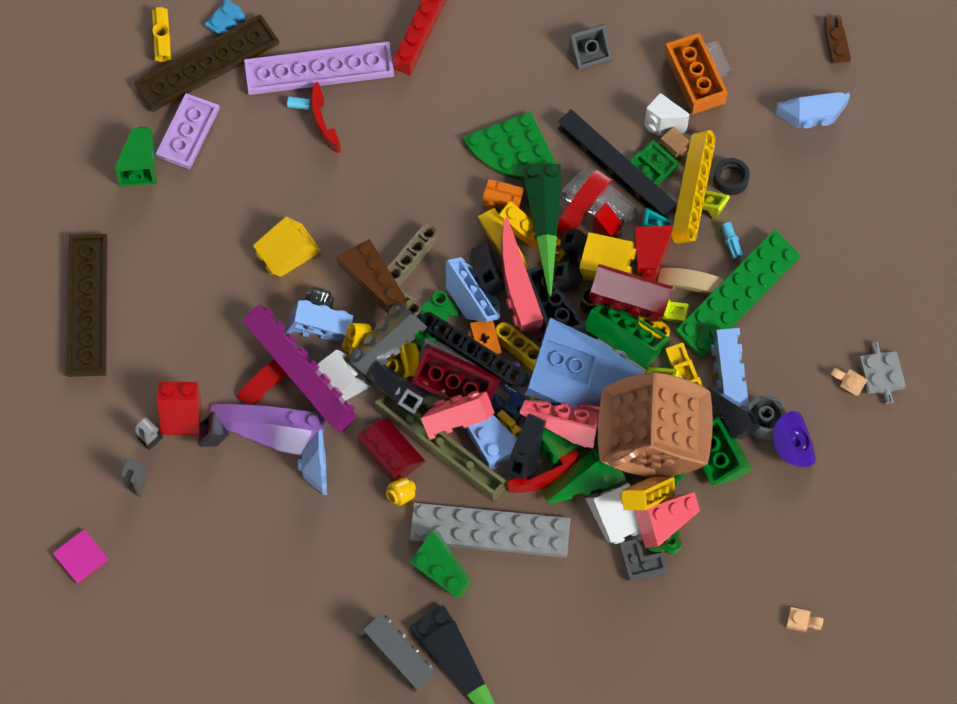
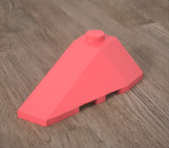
M525 400L521 407L520 414L525 417L528 414H532L546 420L545 428L574 444L593 448L598 437L600 407L579 403V407L568 406V403L561 402V405H551L548 401Z

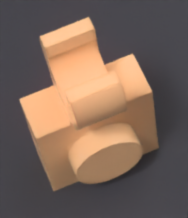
M834 368L831 372L832 376L843 381L840 385L841 387L856 396H859L868 380L850 369L848 373L839 368Z
M791 607L787 628L806 632L807 627L821 630L824 619L810 617L811 611Z

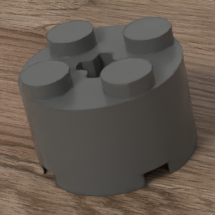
M762 395L753 399L748 405V409L752 411L760 425V428L751 433V435L758 439L771 440L773 439L775 424L782 415L786 414V411L779 399L770 395Z

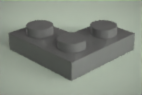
M639 538L619 543L629 582L668 573L663 552L643 556Z

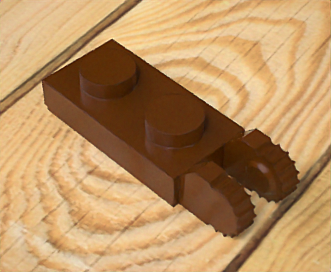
M825 16V35L832 63L850 61L851 56L845 30L842 27L841 16H835L837 28H831L830 17Z

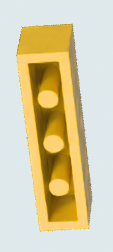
M650 477L622 490L620 500L621 504H623V510H647L676 496L674 477Z

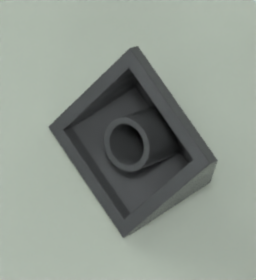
M605 24L570 34L569 49L578 69L613 59Z

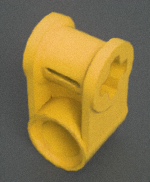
M350 323L348 325L344 341L342 342V349L349 353V357L352 351L362 344L365 336L372 332L371 325L366 323Z

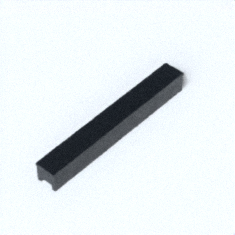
M572 109L558 121L561 124L558 130L645 208L665 218H669L676 212L677 203Z

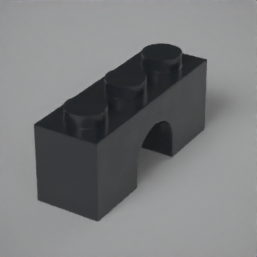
M579 229L564 231L560 248L566 253L567 262L554 264L553 281L563 291L576 290L580 284L582 275L579 267L588 236Z

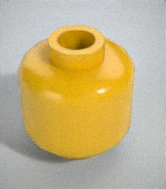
M400 477L387 486L386 496L392 504L402 506L415 497L416 486L412 480Z

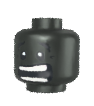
M314 287L311 292H307L305 300L310 301L314 305L328 306L331 309L334 297H332L329 290Z

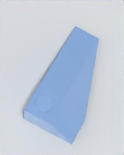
M318 430L302 451V459H298V469L302 471L305 480L321 494L327 495L323 431Z

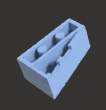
M299 300L289 313L286 332L303 333V337H309V334L320 335V339L343 342L347 327L353 321V315L343 310L336 311L325 305L318 306L307 300Z

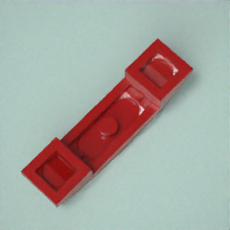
M315 82L312 91V108L316 127L325 143L336 153H340V142L335 128L327 130L320 110V107L324 106V97L319 82Z
M598 170L588 178L560 218L557 227L558 235L563 237L564 231L579 229V224L611 183L612 180Z
M274 359L239 391L237 397L245 405H256L264 398V394L287 376V373Z
M573 451L561 457L559 467L533 479L527 480L525 478L522 480L517 477L508 481L507 491L524 493L547 487L576 464L579 455L578 451Z

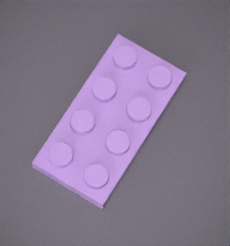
M186 93L156 152V158L191 169L220 110V105Z

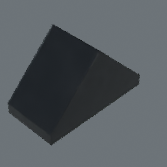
M214 411L200 422L198 445L200 447L218 446L229 435Z

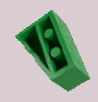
M438 530L431 531L410 561L412 565L456 598H462L474 582Z

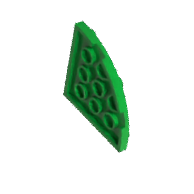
M531 111L463 136L466 147L474 157L482 161L487 168L506 177L524 180L523 165L556 164Z

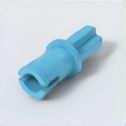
M731 222L724 223L720 227L725 237L724 243L728 245L732 258L739 259L743 256L738 243L739 237L736 236Z

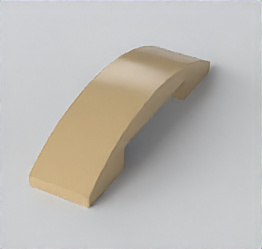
M660 268L657 282L673 286L672 290H675V287L711 294L724 279L695 270Z

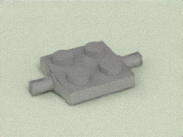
M873 342L870 344L873 354L859 357L862 375L868 379L865 383L867 394H884L886 404H892L894 401L891 392L902 390L906 387L897 351L880 352L878 342Z

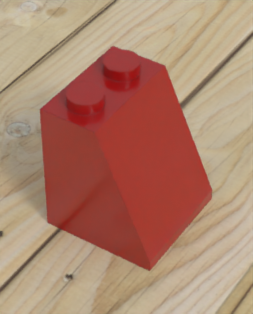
M673 225L635 227L633 236L634 249H637L634 259L635 275L656 281L670 247Z
M158 381L157 402L160 433L162 435H199L202 398L198 382Z

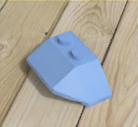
M829 93L778 102L775 114L796 128L807 129L817 125L828 126L835 122L847 106L850 94Z
M461 257L447 260L446 289L464 317L481 322L499 319L500 302L495 295L491 296L482 288L475 268L465 263V260Z

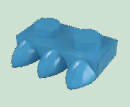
M225 0L205 23V28L213 34L220 36L227 32V29L231 30L238 26L236 21H246V16L239 6L229 0Z

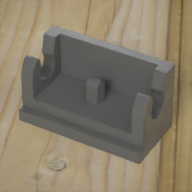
M126 457V464L122 470L123 477L126 476L127 472L129 475L126 488L128 490L133 483L135 488L134 494L140 497L149 479L145 464Z

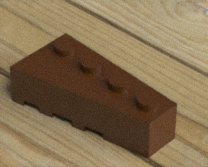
M370 239L336 256L338 266L353 281H356L362 287V290L366 294L368 293L387 314L390 308L397 304L398 301L407 307L404 294Z

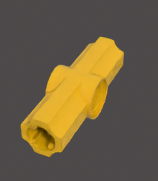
M156 7L152 10L155 61L163 63L171 60L168 9Z

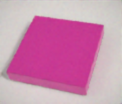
M85 529L53 552L54 557L76 584L109 560Z

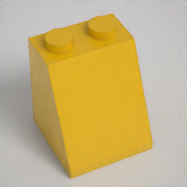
M287 216L253 245L256 249V256L267 264L265 266L267 271L271 275L275 274L280 277L322 252L304 226Z
M589 232L579 267L582 279L594 281L599 264L631 273L632 267L630 263L631 260L635 259L637 249H634L633 242Z

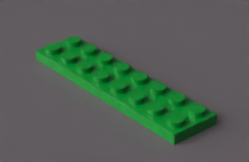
M774 229L674 332L699 358H702L711 349V345H714L716 330L731 329L801 255Z

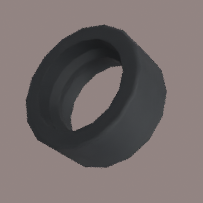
M726 158L716 166L714 184L723 194L738 195L747 188L750 178L749 168L740 159ZM731 168L741 172L743 179L741 183L736 185L727 184L721 179L722 171Z

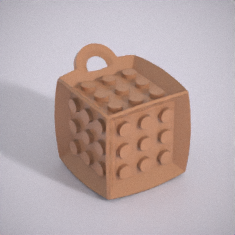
M657 372L630 376L603 388L598 419V447L601 462L618 470L645 477L680 475L708 464L712 440V402L708 389L684 378Z

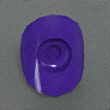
M790 411L782 415L775 424L773 431V440L777 453L787 463L797 467H809L815 464L816 456L805 420L800 412Z

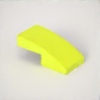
M669 299L663 320L682 323L688 317L689 304L670 302Z

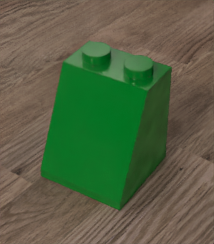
M140 126L132 128L115 166L120 187L157 184L155 142L151 127Z
M545 428L540 451L550 466L555 468L559 465L561 457L577 450L579 453L588 448L574 444Z

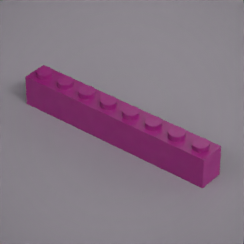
M257 305L242 320L331 427L342 432L357 416L353 411L355 407L348 400L345 401L342 398L343 393L337 387H333L330 384L331 379L325 373L322 374L318 370L320 366L314 360H310L307 357L308 352L302 346L299 347L295 343L297 339L291 333H287L284 330L286 326L280 320H276L273 317L274 312L267 306Z

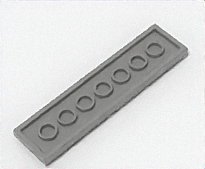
M414 503L410 542L423 544L432 530H438L446 544L452 547L567 558L571 518Z

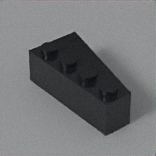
M543 266L527 269L526 271L543 317L541 327L543 335L550 318L581 333H585L587 326L579 319L577 312L568 304L566 297L563 293H560L554 281L552 284L551 297L548 295Z

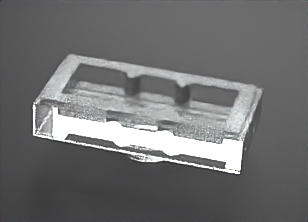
M715 41L705 44L720 77L731 74L732 70L719 42Z

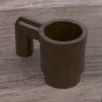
M591 288L585 289L580 299V308L585 313H590L597 306L588 300Z

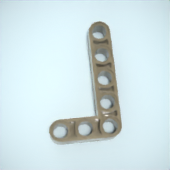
M423 225L387 267L392 275L398 276L394 279L399 287L436 244L437 230L434 225ZM426 234H431V235H433V236H432V237H425L424 235H426ZM416 247L421 248L419 251H414L413 249ZM403 261L410 262L407 265L402 264ZM402 291L406 298L407 308L409 310L415 309L417 312L414 314L420 319V303Z

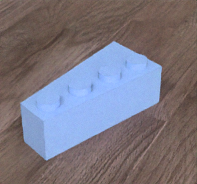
M494 415L486 421L464 428L486 466L494 470L509 462L510 454L517 439Z

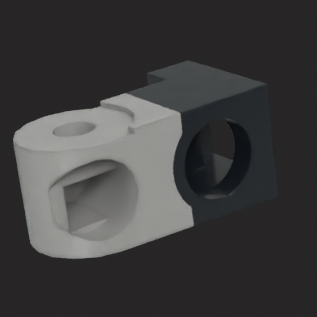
M147 418L141 420L135 427L137 439L148 450L152 449L163 438L158 428Z

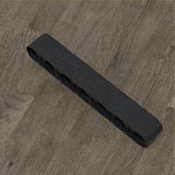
M426 312L421 316L420 320L427 326L426 330L507 382L519 388L525 387L528 384L529 375L527 372L431 312Z

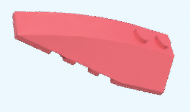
M505 218L502 228L501 255L504 283L508 296L506 299L509 310L512 309L514 326H518L521 333L537 335L540 334L543 317L509 220Z

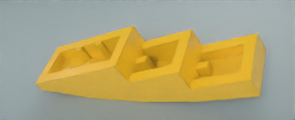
M493 208L477 217L494 250H497L502 260L503 221L497 217L498 213ZM519 249L526 270L530 269L521 250Z
M684 343L664 349L671 369H678L680 371L678 377L703 387L700 377L696 374L692 360L688 357Z

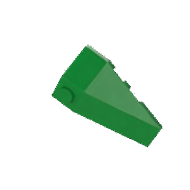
M597 448L543 489L541 495L548 504L572 499L574 495L584 493L586 496L590 495L591 491L597 489L607 491L627 481L621 470L610 467L600 461L599 448Z

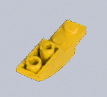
M509 201L497 217L503 222L505 218H508L513 234L539 252L532 219ZM556 238L555 262L557 263L565 254L564 250L560 248L561 241Z

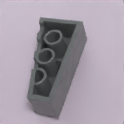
M398 301L397 304L390 308L389 313L377 323L376 328L365 336L362 344L352 351L348 360L368 377L378 361L386 365L388 357L397 355L401 351V346L406 341L410 343L415 339L414 334L418 330H425L427 326Z
M380 614L358 635L362 639L366 637L369 640V646L375 652H381L384 662L391 668L396 667V674L416 692L435 675L432 671L434 668L427 660L423 661L421 659L419 650L413 645L410 646L405 641L407 638L400 630L396 631L394 629L392 620L388 616Z

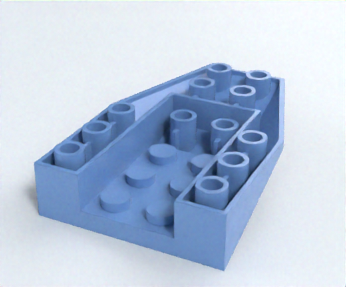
M550 318L525 395L542 401H548L554 405H561V402L568 403V406L579 407V403L600 407L604 387L630 376L644 374V372L604 343Z

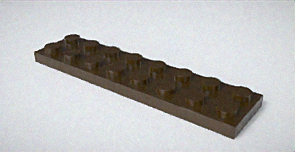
M259 14L134 81V85L151 111L155 112L183 97L186 93L188 94L244 64L245 59H253L279 45V40L262 15Z
M107 234L69 235L68 377L107 376Z

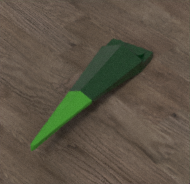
M561 164L523 165L524 187L540 252L547 291L551 297L562 181Z

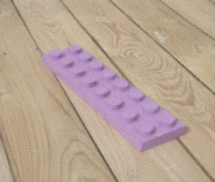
M389 42L244 60L249 95L313 87L315 82H319L320 86L394 77Z

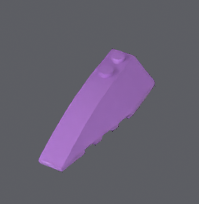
M212 404L210 413L214 411L227 431L237 433L246 439L249 438L257 441L259 444L274 448L278 452L302 456V451L318 430L323 431L324 437L326 420L320 413L288 408Z

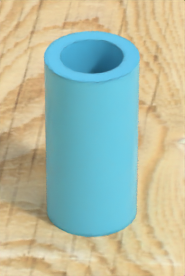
M288 97L287 107L310 110L311 99Z

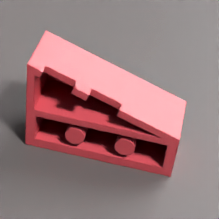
M474 391L465 397L458 395L449 401L442 399L435 402L434 406L421 420L430 440L435 438L439 432L446 431L448 434L453 432L452 428L464 426L465 428L486 421L495 412L487 392L479 393Z
M695 492L674 496L647 510H635L645 548L661 545L700 511Z

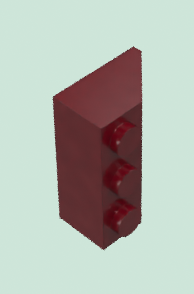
M389 419L372 423L358 434L360 446L392 482L400 477L408 476L425 463L424 458Z

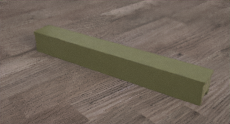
M386 393L375 402V410L389 419L394 425L493 502L506 489L505 479L443 431L439 432L435 438L429 440L421 420L423 416L417 411L415 414L398 405Z

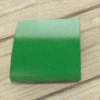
M654 140L630 160L657 186L680 166V163Z

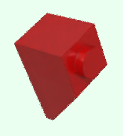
M604 203L594 215L592 233L619 239L623 233L622 222L610 206Z

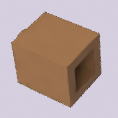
M673 127L661 137L660 146L677 160L688 153L690 141Z

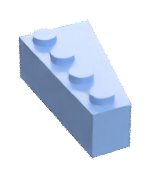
M740 328L716 330L714 345H711V355L715 356L716 361L713 363L714 373L718 374L716 388L748 408L746 381H742L745 378L744 364L740 363L742 360V344L737 343Z

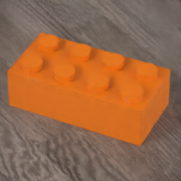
M697 33L666 43L664 55L691 114L693 115L726 104L727 89L701 34Z

